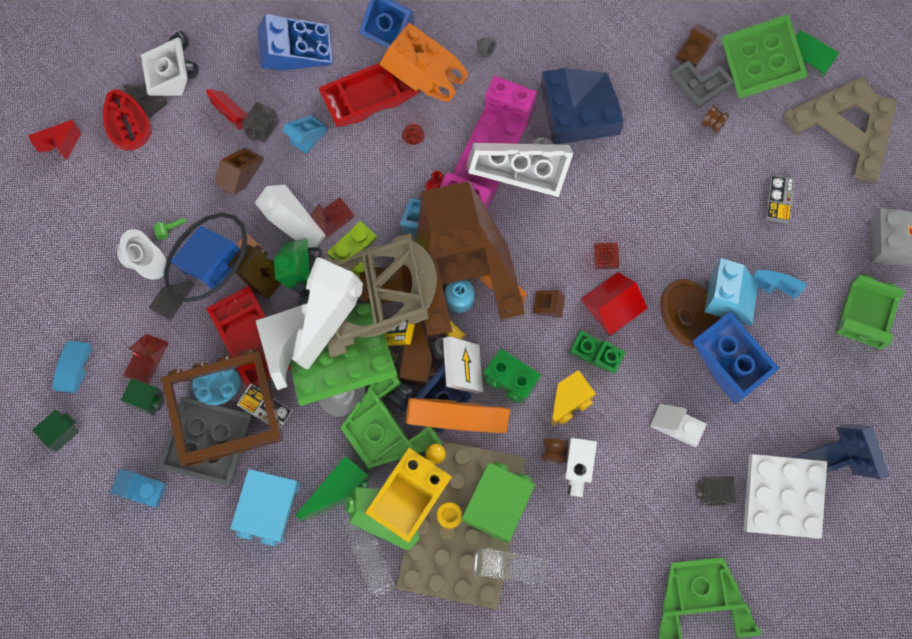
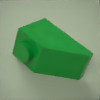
M306 239L284 244L274 256L275 279L289 289L295 287L297 283L307 284L310 276L308 243Z

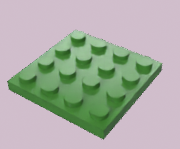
M364 302L355 305L345 320L359 326L374 324L371 303ZM385 335L356 337L354 344L346 346L347 353L333 358L329 356L327 343L309 369H304L291 359L289 364L300 406L396 377L397 373Z

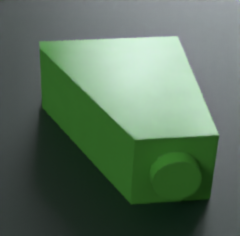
M355 487L345 503V510L349 513V523L405 550H411L419 539L418 530L408 543L369 517L365 512L381 489Z

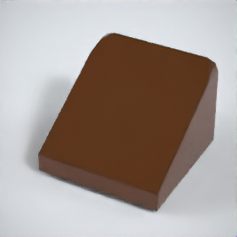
M537 290L533 313L561 318L565 295L559 290Z

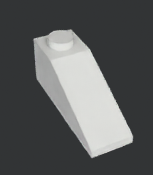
M286 185L266 186L255 201V204L265 217L295 241L306 239L308 247H318L326 235Z

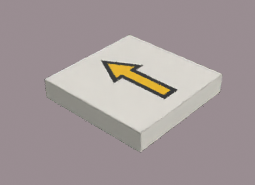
M454 337L443 338L446 386L476 394L483 392L480 346Z

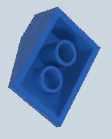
M731 312L727 313L692 342L720 388L734 404L744 399L780 369Z

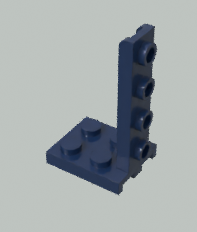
M843 424L837 426L839 440L790 457L827 461L826 473L850 465L853 475L883 479L890 476L873 428L867 425Z

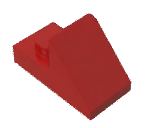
M72 119L28 136L31 144L39 153L48 152L57 147L60 154L66 160L77 143L81 131Z

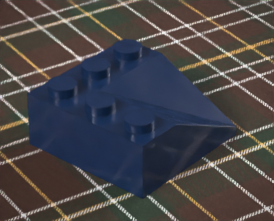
M569 68L542 71L541 89L553 145L620 135L624 121L619 100L607 73Z

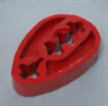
M119 89L108 92L103 106V122L108 138L117 148L130 151L142 147L149 140L152 132L151 123L144 110L127 93ZM116 98H119L120 108L115 103ZM124 116H127V121L131 126V131L135 135L134 141L130 140L131 137L126 131L127 128L123 123L122 118Z

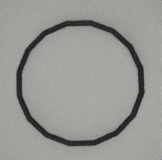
M222 212L206 216L191 225L176 241L168 255L164 269L165 288L174 299L186 303L203 300L220 290L235 274L244 258L247 245L245 225L238 217ZM220 217L233 219L241 227L243 241L239 257L230 273L216 287L203 295L190 298L176 295L170 287L168 272L172 257L180 243L193 229L208 220Z

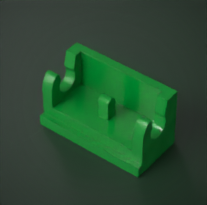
M800 30L796 35V40L803 62L821 72L820 75L824 77L836 60L839 52Z

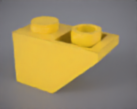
M579 370L558 383L551 418L553 426L558 423L561 425L566 424L573 418L572 414L580 409L583 412L593 405L592 400L596 393Z

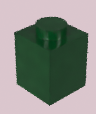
M131 378L121 401L130 407L154 416L156 411H159L163 406L164 393L157 387Z
M56 409L32 430L47 448L56 452L80 432L74 426L77 423L76 420L68 412L63 414Z

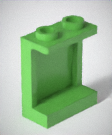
M858 275L850 283L835 333L883 350L892 342L893 334L890 331L899 300L904 297L905 290L899 289L895 284L876 281L875 278L869 275Z
M499 462L494 464L488 463L463 515L462 522L509 544L536 484L532 483V478L525 474L518 473V475L508 472L509 468Z

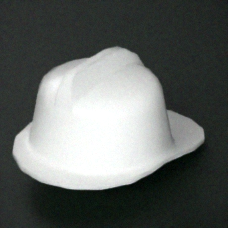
M129 229L124 232L120 238V243L117 245V255L121 264L126 268L135 269L147 279L155 280L163 277L166 258L161 250L139 230Z

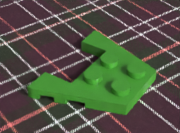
M397 376L371 384L365 396L358 402L341 426L342 431L368 469L402 459L408 448L416 453L426 451L432 444H444L432 427L425 428L409 440L383 403L381 398L401 384Z
M723 558L670 563L657 639H682L679 615L731 610L735 638L761 635V631L758 625L755 624L747 604L744 603L738 591L739 588Z

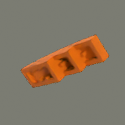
M409 398L405 423L454 430L507 433L510 409L507 407L484 406L476 403H458L453 400Z

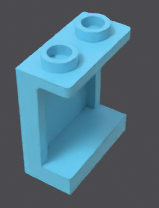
M248 469L230 529L236 531V537L251 540L252 536L262 538L261 543L276 546L277 542L283 544L285 540L283 535L295 494L299 493L301 485L294 480Z

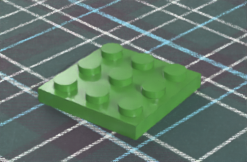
M789 14L721 37L739 99L807 77Z

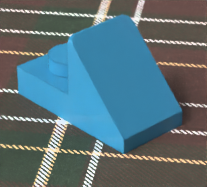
M312 116L288 122L283 128V132L290 136V143L305 154L315 146L328 130L327 126Z
M409 198L400 222L404 234L410 233L417 236L421 203L419 199Z
M119 469L110 493L158 508L167 484L141 476L135 472Z

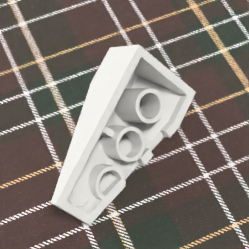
M316 258L307 281L306 289H310L308 304H303L302 313H305L304 325L298 329L292 359L304 369L310 368L356 305L357 299L362 293L363 282L354 273L322 258Z

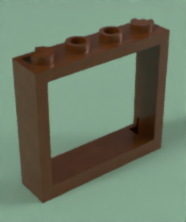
M255 349L242 352L241 356L235 358L224 356L218 358L216 363H198L192 366L193 369L186 371L175 369L169 371L167 376L161 377L181 466L189 467L284 441L264 355L260 351L256 352ZM255 363L270 431L188 452L173 384Z

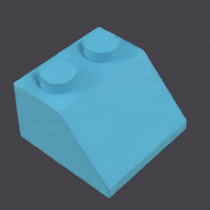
M720 258L711 272L704 312L719 317H724L727 313L731 312L740 323L748 326L753 324L758 284L744 265Z

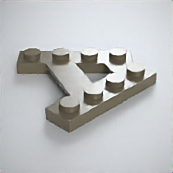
M860 77L786 112L783 118L794 135L819 125L858 153L852 177L875 184L879 179L898 101L876 95L865 78ZM856 106L867 113L868 117L864 132L839 114Z

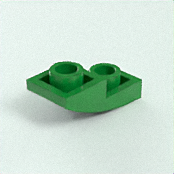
M582 330L578 331L568 353L613 374L616 373L626 353L605 340L601 342Z

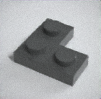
M689 61L671 71L669 75L696 109L719 96L734 84V81L721 66L702 77Z

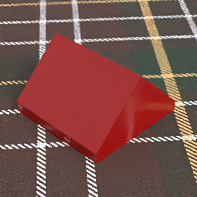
M619 272L580 299L609 336H612L648 309L637 283Z

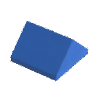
M370 0L359 33L389 48L409 22L414 25L413 10L393 0Z

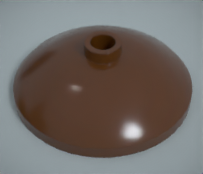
M678 279L668 284L662 292L660 299L662 319L666 328L675 339L685 346L696 349L692 342L721 318L704 312L708 293L705 288L694 281Z

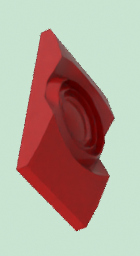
M380 62L318 87L336 127L359 123L378 111L396 108L418 94L419 89L417 91L412 89L379 65Z
M247 286L207 307L206 310L232 358L239 357L242 352L255 349L256 352L260 351L264 355L269 380H272L256 324L257 320L266 318L251 288ZM255 363L237 367L247 388L250 384L255 387L260 386Z

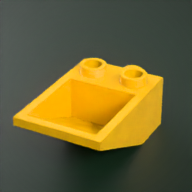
M440 444L430 445L426 450L427 459L408 448L365 514L409 543L452 477L435 465L443 462L445 459L446 451L444 447ZM412 462L417 466V469L411 470L408 467V463ZM430 477L436 478L439 481L438 484H432Z

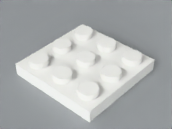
M749 454L743 531L822 539L827 461Z

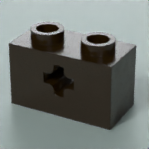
M247 244L244 258L235 274L255 293L270 299L281 285L275 279L274 260H269L266 257L268 253L260 246L256 245L253 247ZM240 250L227 265L230 269L233 268L237 261Z

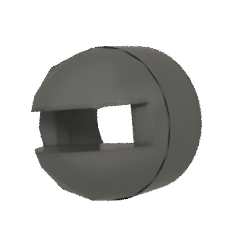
M489 37L480 39L477 43L479 53L487 57L493 54L496 41Z

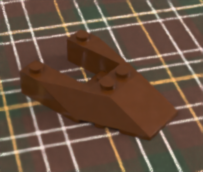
M466 181L422 191L416 243L428 252L437 272L436 292L427 310L429 318L424 320L428 337L453 333L443 285L490 275L500 322L524 317V307L508 244L470 182Z

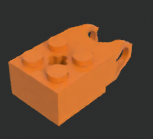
M410 22L389 46L379 64L415 91L420 89L425 94L446 102H450L456 93L452 83L462 85L469 75L456 56ZM451 70H458L462 74V78L455 77ZM439 87L446 88L450 95L442 94Z

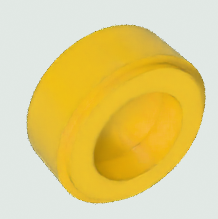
M444 503L437 511V520L446 529L456 528L462 521V510L455 503Z

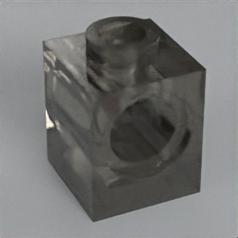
M257 101L242 121L246 136L253 141L260 140L263 143H266L279 123L276 111Z
M734 477L701 478L698 484L695 485L696 499H700V506H730L736 503Z

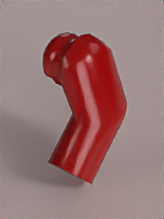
M434 171L431 174V178L426 182L424 191L439 188L444 179L443 173Z

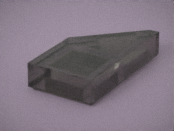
M125 84L123 86L149 117L168 104L163 96L147 94L146 85L131 86L130 84Z
M189 280L170 285L176 295L187 297L195 284ZM163 287L149 306V309L171 321L183 301L174 299L167 289Z

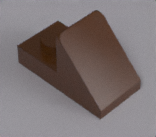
M700 24L694 26L691 29L689 38L679 50L675 59L682 63L689 61L696 68L718 35Z

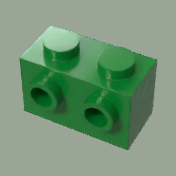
M500 348L485 369L483 378L486 379L485 383L493 389L497 390L500 388L506 392V397L515 403L520 401L525 404L539 383L541 374Z

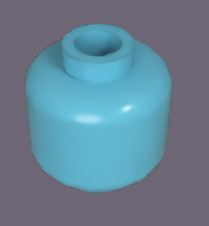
M464 280L446 285L444 295L447 307L450 310L462 313L471 309L475 301V289L471 282Z

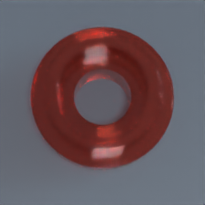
M409 124L402 132V139L410 145H417L424 141L425 132L420 125Z

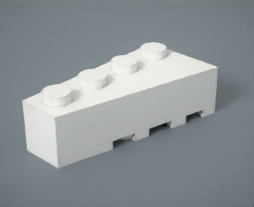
M473 143L466 165L470 174L559 197L573 151L569 145Z

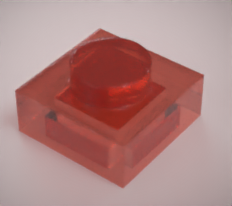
M618 243L594 244L595 269H618L620 266Z

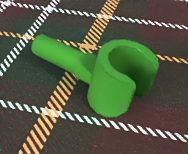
M183 217L167 224L164 222L156 223L154 226L156 239L163 240L168 238V230L186 223L185 218Z

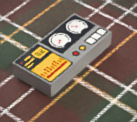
M771 175L765 221L789 224L795 179Z

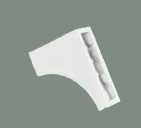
M303 305L256 321L270 375L277 390L287 387V368L293 358L298 329L304 325L305 313H302Z

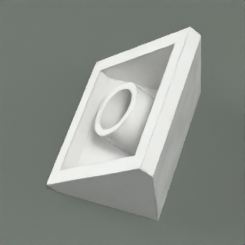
M176 38L141 54L147 94L182 96L188 78L181 39Z

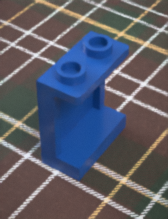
M200 225L172 258L171 262L183 274L192 275L211 290L230 273L231 269L227 265L240 248L233 241Z

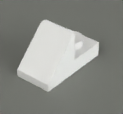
M659 404L650 427L696 448L706 423L687 415V409Z

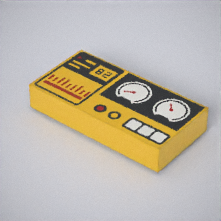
M405 320L396 328L384 333L388 346L410 345L415 324H410L408 320Z

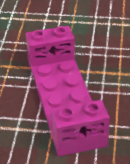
M494 75L485 93V108L453 174L447 172L440 187L469 181L484 207L488 210L500 181L468 173L466 164L473 143L519 144L535 110L537 92Z

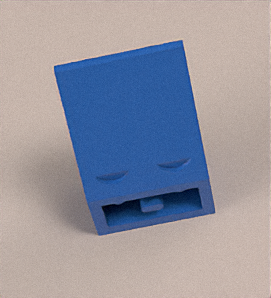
M265 14L257 28L260 68L283 71L333 64L329 24Z

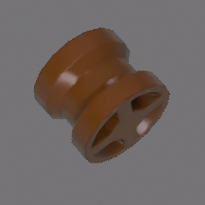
M713 105L701 125L712 128V131L718 134L730 114L720 112L718 107Z
M553 438L544 439L543 446L545 451L541 455V460L557 464L566 463L564 452L568 448V442Z

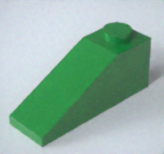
M345 456L295 516L303 522L345 503L355 487L368 488L370 486L368 483L370 480L369 475Z

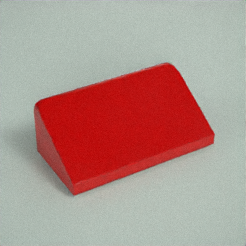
M206 90L210 103L238 130L243 129L251 122L252 119L223 91Z

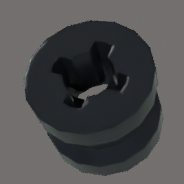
M401 383L386 398L398 409L406 412L409 398H415L417 395L409 387Z

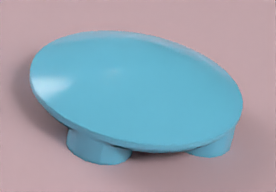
M235 368L193 379L192 392L201 403L219 405L229 401L236 395L240 388L241 378Z

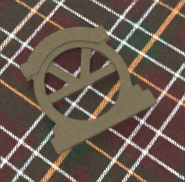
M410 233L394 238L391 244L364 249L344 261L340 259L332 261L330 257L324 259L348 271L363 262L374 324L369 326H359L344 320L328 342L329 356L331 358L347 353L346 346L354 344L356 337L381 335L396 328L405 320H408L410 324H415L429 318L427 310L436 292L437 272L428 252L413 241ZM380 256L395 258V261L376 278L373 258ZM403 264L408 266L412 275L411 293L380 288ZM380 299L402 302L404 306L394 316L384 320Z

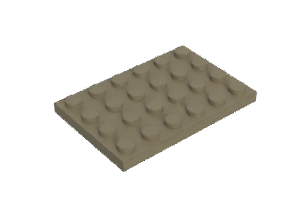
M442 441L446 457L443 462L435 465L452 477L418 528V541L411 550H404L396 589L498 610L510 542L508 544L462 521L456 528L446 529L439 524L437 511L442 504L452 502L461 508L463 518L488 463L494 464L499 462L509 468L508 472L518 475V473L523 474L526 458ZM430 477L432 484H438L439 481L436 478Z

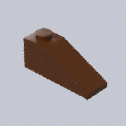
M418 322L414 326L411 344L404 346L399 380L403 384L424 387L436 373L437 366H433L431 352L422 324Z

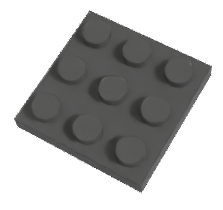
M182 396L178 405L188 452L247 437L254 417L249 413L217 405H207L204 402L201 403V401ZM171 425L157 468L231 488L242 452L189 467L181 466Z

